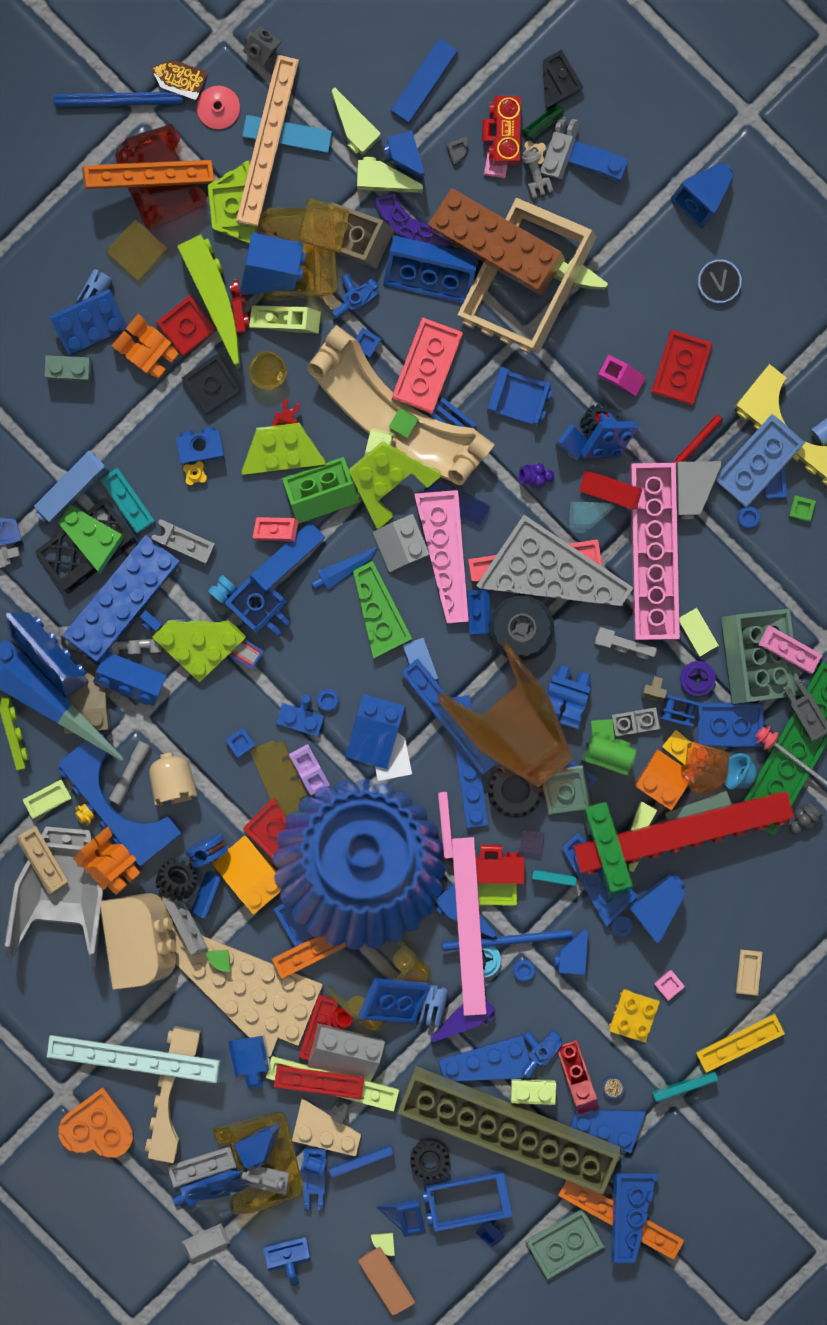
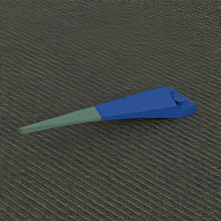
M4 639L0 644V690L112 756L124 761L120 753L69 702L27 655L10 641Z

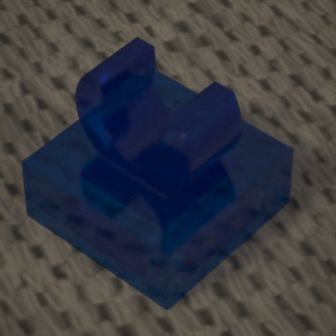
M496 1220L484 1223L475 1232L491 1247L498 1244L504 1237L502 1232H504L505 1226L503 1225L497 1229L494 1227Z

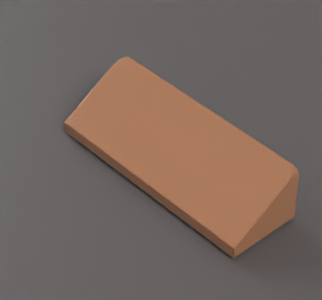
M381 1247L365 1253L358 1260L392 1315L398 1314L415 1303V1300Z

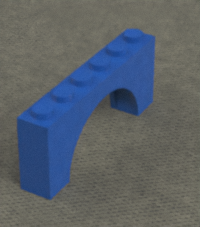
M98 730V732L112 745V743L108 740L104 733L101 730ZM86 740L58 762L60 766L58 771L65 779L70 778L74 783L72 786L73 790L78 796L83 795L88 802L85 804L93 814L97 812L102 818L99 820L104 828L109 827L114 833V841L117 844H123L130 855L137 859L133 864L138 863L141 866L183 832L170 816L154 823H138L116 812L107 801L101 785V769L109 753Z

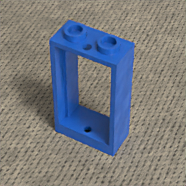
M504 1170L426 1185L427 1191H423L425 1205L429 1204L431 1213H427L429 1226H434V1231L512 1217ZM493 1179L497 1180L502 1206L501 1210L445 1221L438 1220L433 1191Z

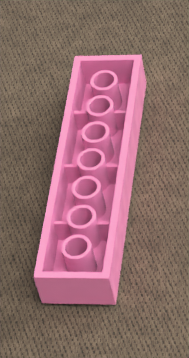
M676 463L631 464L630 484L643 488L637 510L631 509L634 640L680 639Z

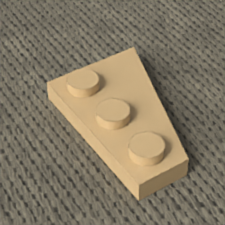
M302 1097L292 1141L356 1156L361 1133L343 1122L342 1124L335 1122L324 1110Z

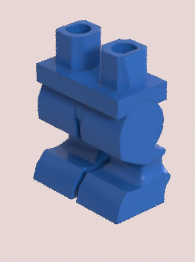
M560 665L555 675H552L544 697L545 703L537 717L557 723L560 708L565 703V711L561 715L558 724L578 730L581 714L584 712L591 688L589 687L591 675L579 671L577 680L574 682L568 680L571 668Z

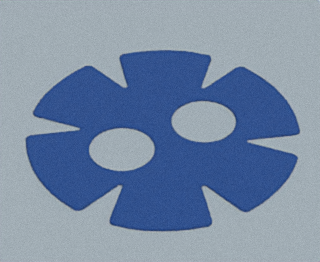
M233 1179L214 1181L204 1184L207 1187L191 1189L186 1194L192 1195L186 1196V1198L191 1200H197L205 1197L203 1200L231 1195L229 1192L244 1190L249 1185L243 1184L250 1182L245 1179H238L231 1182ZM219 1184H225V1185H226V1186H224V1187H222V1188L211 1189V1187H212V1186H215V1185H219ZM217 1190H225V1192L220 1193V1194H216V1195H211V1194H210L211 1192H214V1191H217Z

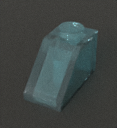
M570 502L568 529H573L575 534H586V530H591L614 508V503Z

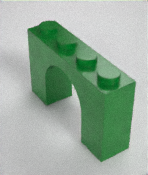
M607 802L586 807L583 813V820L588 836L593 837L603 870L602 881L608 900L630 894L632 883Z

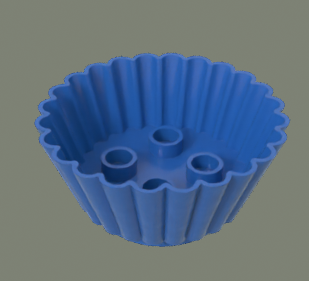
M361 779L353 785L347 780H342L334 786V789L327 786L321 787L315 793V798L306 797L302 799L298 806L299 811H294L287 816V829L280 831L277 836V844L280 849L276 850L273 855V863L279 868L274 875V881L279 888L283 889L280 896L281 902L285 906L292 908V918L299 924H306L310 935L314 937L324 936L327 943L332 946L345 943L348 948L353 950L362 948L364 944L370 948H379L385 943V940L397 942L403 938L405 931L416 930L420 926L421 917H425L433 911L434 903L432 899L440 896L442 884L439 879L446 872L445 864L440 860L444 854L443 844L435 839L438 829L433 822L426 820V810L421 805H412L411 797L407 793H394L393 788L387 783H380L374 786L371 781Z

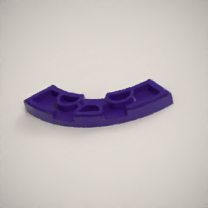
M395 192L374 198L381 217L388 225L395 229L394 232L400 237L442 247L453 246L452 243L433 233L428 224L421 223L410 217L398 202Z

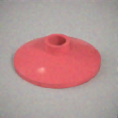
M213 86L206 89L197 101L199 119L204 125L212 129L228 128L237 120L240 113L238 97L232 90L224 86ZM217 102L222 104L219 110L214 108V104Z

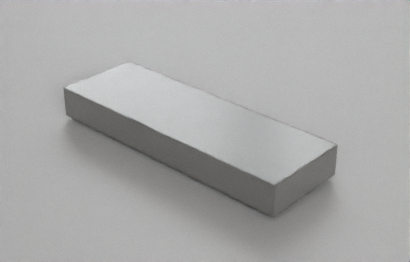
M163 896L162 900L190 954L196 955L207 951L208 947L184 900L178 901V898H176L175 901H172V897L168 896L166 899Z
M231 1146L168 1165L167 1168L173 1187H177L237 1168Z

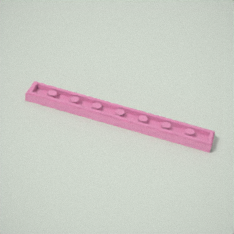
M474 837L452 839L464 1016L486 1014Z

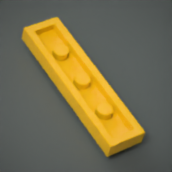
M772 1014L697 1051L696 1054L707 1073L785 1033L776 1015Z

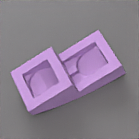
M308 744L289 754L310 795L315 794L321 787L330 786Z

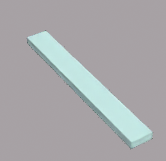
M50 1035L47 1058L218 1083L221 1060Z

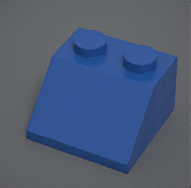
M412 130L388 137L387 144L384 145L387 162L392 161L394 168L418 181H424L425 172Z

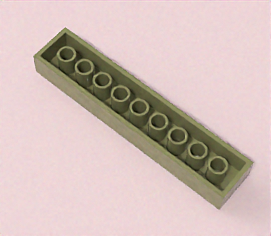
M415 1066L398 1109V1114L601 1194L606 1189L620 1155V1146L418 1066Z

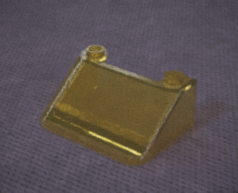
M269 208L262 212L260 224L265 231L277 232V238L303 243L302 252L306 253L304 266H299V268L303 269L301 282L296 281L295 290L264 293V301L321 297L333 294L337 288L332 213L325 208Z
M273 1112L212 1128L218 1143L232 1144L238 1171L247 1172L248 1168H245L234 1144L242 1137L276 1123L280 1125L272 1154L265 1159L266 1163L262 1167L289 1173L286 1195L248 1186L243 1191L233 1195L231 1199L233 1214L255 1213L295 1199L302 1194L303 1183L287 1118L281 1112Z

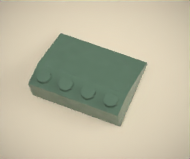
M790 609L721 617L732 704L787 697L783 690L785 686L792 690L794 696L801 695L795 685V680L799 679L797 666L758 645L768 625L794 639Z

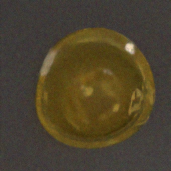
M263 351L254 356L250 362L249 377L257 387L267 390L274 389L285 381L287 367L278 354L271 351Z

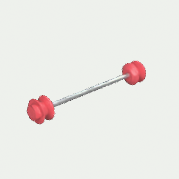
M770 726L762 727L755 735L757 738L756 744L764 743V750L775 746L827 786V781L776 742L778 740V732L772 734Z

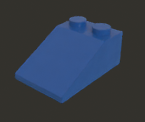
M363 694L345 757L387 769L405 706Z

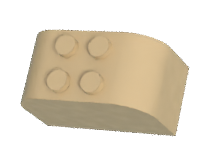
M145 893L100 901L113 989L143 986L168 977L174 970L176 963V942L172 935L173 921L162 898L152 893Z

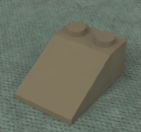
M331 202L313 242L356 262L377 269L395 229L383 220Z
M99 665L82 666L87 673L85 675L87 683L67 699L97 731L109 730L111 725L107 688H102L93 682ZM64 727V734L73 733Z

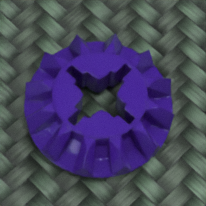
M694 661L687 664L680 676L682 687L687 693L694 696H702L710 692L716 680L712 667L703 661ZM698 669H700V676L706 678L707 681H700L696 688L695 681L690 679L689 676H695Z

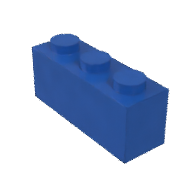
M107 651L98 666L93 682L102 688L117 691L122 696L137 699L142 704L155 706L167 675Z

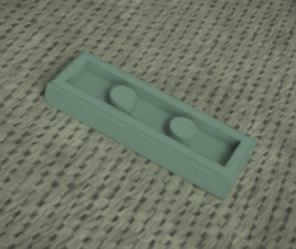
M723 791L666 812L665 816L667 821L731 805V801L727 791Z

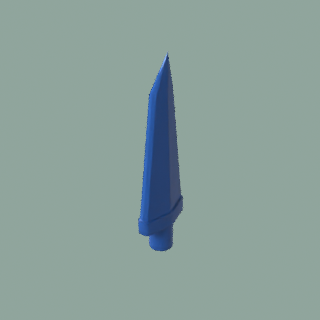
M377 547L318 570L317 572L320 577L311 582L314 589L316 590L323 585L326 586L327 590L333 588L335 584L347 577L355 569L368 562Z
M228 1170L187 1186L184 1185L179 1188L182 1194L173 1198L174 1204L178 1206L186 1202L190 1207L202 1199L191 1200L186 1198V1196L192 1195L186 1194L191 1189L207 1187L204 1184L214 1181L234 1179L245 1171ZM224 1184L212 1186L211 1189H218Z

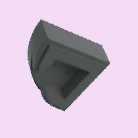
M467 136L446 144L453 165L462 161L467 153Z
M338 1097L329 1112L331 1118L339 1124H342L347 1112V1099Z

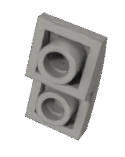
M657 707L612 715L615 736L661 729Z

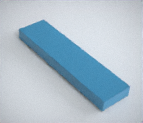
M246 115L242 137L256 140L262 118ZM284 122L279 145L328 154L332 131Z

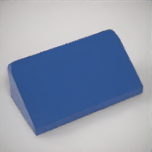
M209 871L205 873L192 907L194 914L201 918L207 917L221 882V876Z

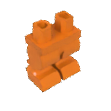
M137 314L126 330L132 336L138 338L142 345L135 343L132 337L123 331L113 343L112 348L125 355L126 359L147 375L150 373L159 379L166 369L158 361L163 356L172 363L179 354L167 338L153 326H148L146 320L140 314Z
M106 827L86 844L73 860L77 863L78 867H83L86 873L91 874L92 878L100 884L99 886L103 891L108 887L117 895L127 885L120 876L123 875L131 883L140 872L133 864L137 859L130 855L123 844L112 845L109 842L112 832L109 827Z

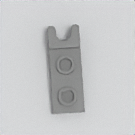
M160 519L158 521V524L165 528V534L162 536L152 535V540L207 564L215 543Z
M602 627L598 629L594 642L596 645L606 648L614 645L616 651L626 654L628 650L637 652L636 657L648 660L649 656H655L657 648L614 636L615 631Z

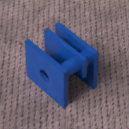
M666 695L665 698L668 699L666 707L662 708L664 715L660 716V719L694 727V724H691V722L695 718L693 716L695 706H699L700 703ZM675 701L687 703L685 714L673 710ZM672 714L683 716L684 720L672 719Z

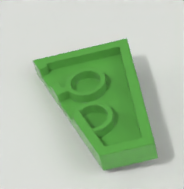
M69 505L58 522L100 574L124 539L122 534L72 505Z

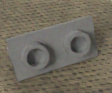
M250 1166L247 1172H243L242 1179L248 1180L250 1183L246 1185L286 1195L289 1173L262 1166L257 1168Z

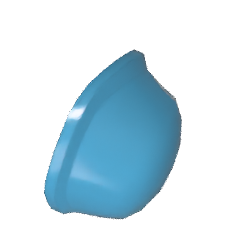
M734 754L724 762L722 781L729 789H748L756 779V766L751 762L747 754Z

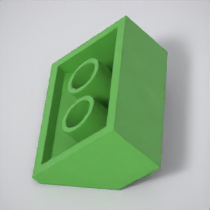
M344 457L282 478L294 515L299 521L298 524L360 502Z

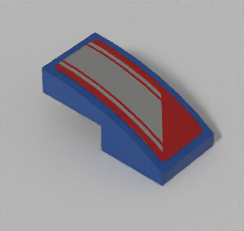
M244 639L229 655L253 670L264 651Z

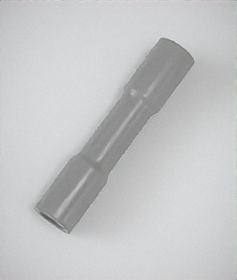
M139 740L131 755L130 762L109 797L110 800L121 805L132 779L151 747L150 745Z

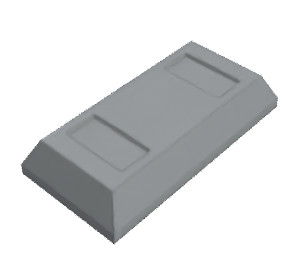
M222 1223L181 1241L190 1262L230 1244Z

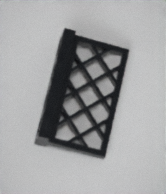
M105 499L85 513L89 516L93 515L92 518L107 524L108 527L111 524L119 525L123 530L121 534L124 536V539L106 565L137 542ZM105 506L109 511L108 519H96L97 511ZM62 530L35 552L57 580L63 591L70 594L98 571L87 557L82 564L74 563L76 551H82L76 548L77 545L74 542L73 547L61 546L63 537L68 535ZM49 548L57 549L55 560H47L42 553ZM61 549L72 550L70 562L59 561ZM58 564L69 565V573L61 579L57 574Z

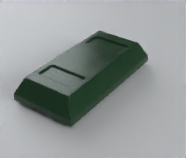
M556 104L550 107L525 127L522 133L533 139L564 115L563 108Z

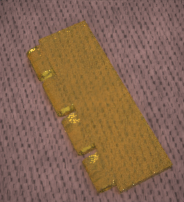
M272 740L250 749L270 799L273 797L276 799L286 818L290 813L299 811V798L307 794L300 779L291 781V777L298 775L291 759L283 762L282 757L289 755L284 740L278 743Z

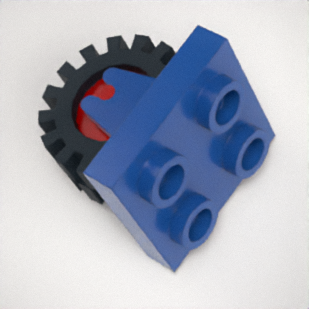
M599 404L596 406L592 405L580 421V428H583L582 432L583 434L587 433L586 437L588 438V441L581 450L583 457H619L638 430V425L635 421L617 419L619 415L617 413L613 414L611 408L607 410V406L601 408Z

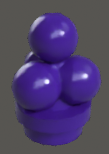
M535 463L534 465L521 467L518 478L520 484L525 486L534 485L535 487H542L545 482H551L554 479V472L550 469L545 470L544 465L541 463Z

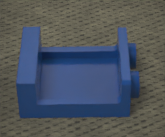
M500 367L487 411L537 426L538 421L543 422L546 410L543 409L545 401H550L553 389L549 388L550 382H542Z

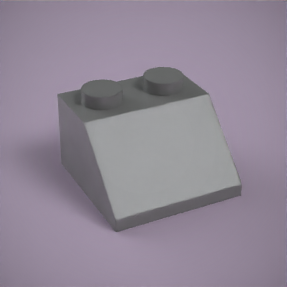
M413 514L373 531L389 572L430 555Z

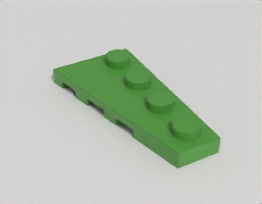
M373 561L355 569L353 573L374 659L410 641L412 637Z

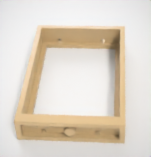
M516 198L506 220L520 227L523 219L576 241L580 243V246L532 341L475 316L497 273L496 269L486 263H483L458 316L463 320L462 323L472 329L477 326L481 328L482 333L493 337L495 334L500 337V341L508 345L515 343L519 345L518 348L528 354L531 351L539 354L597 236L589 228Z

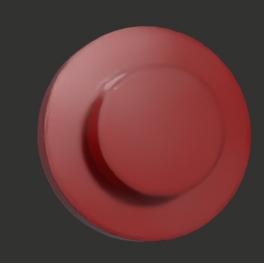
M346 1008L336 1009L331 1015L333 1026L341 1030L349 1028L353 1022L352 1013Z

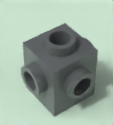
M260 26L255 32L250 31L244 40L246 45L243 52L251 59L265 66L274 57L282 41Z

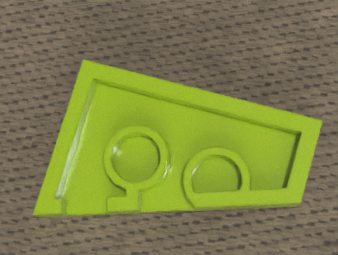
M5 695L1 698L0 713L16 770L25 768L29 756L26 747L23 748L22 746L23 734L21 728L17 725V713L15 707H13L11 696Z

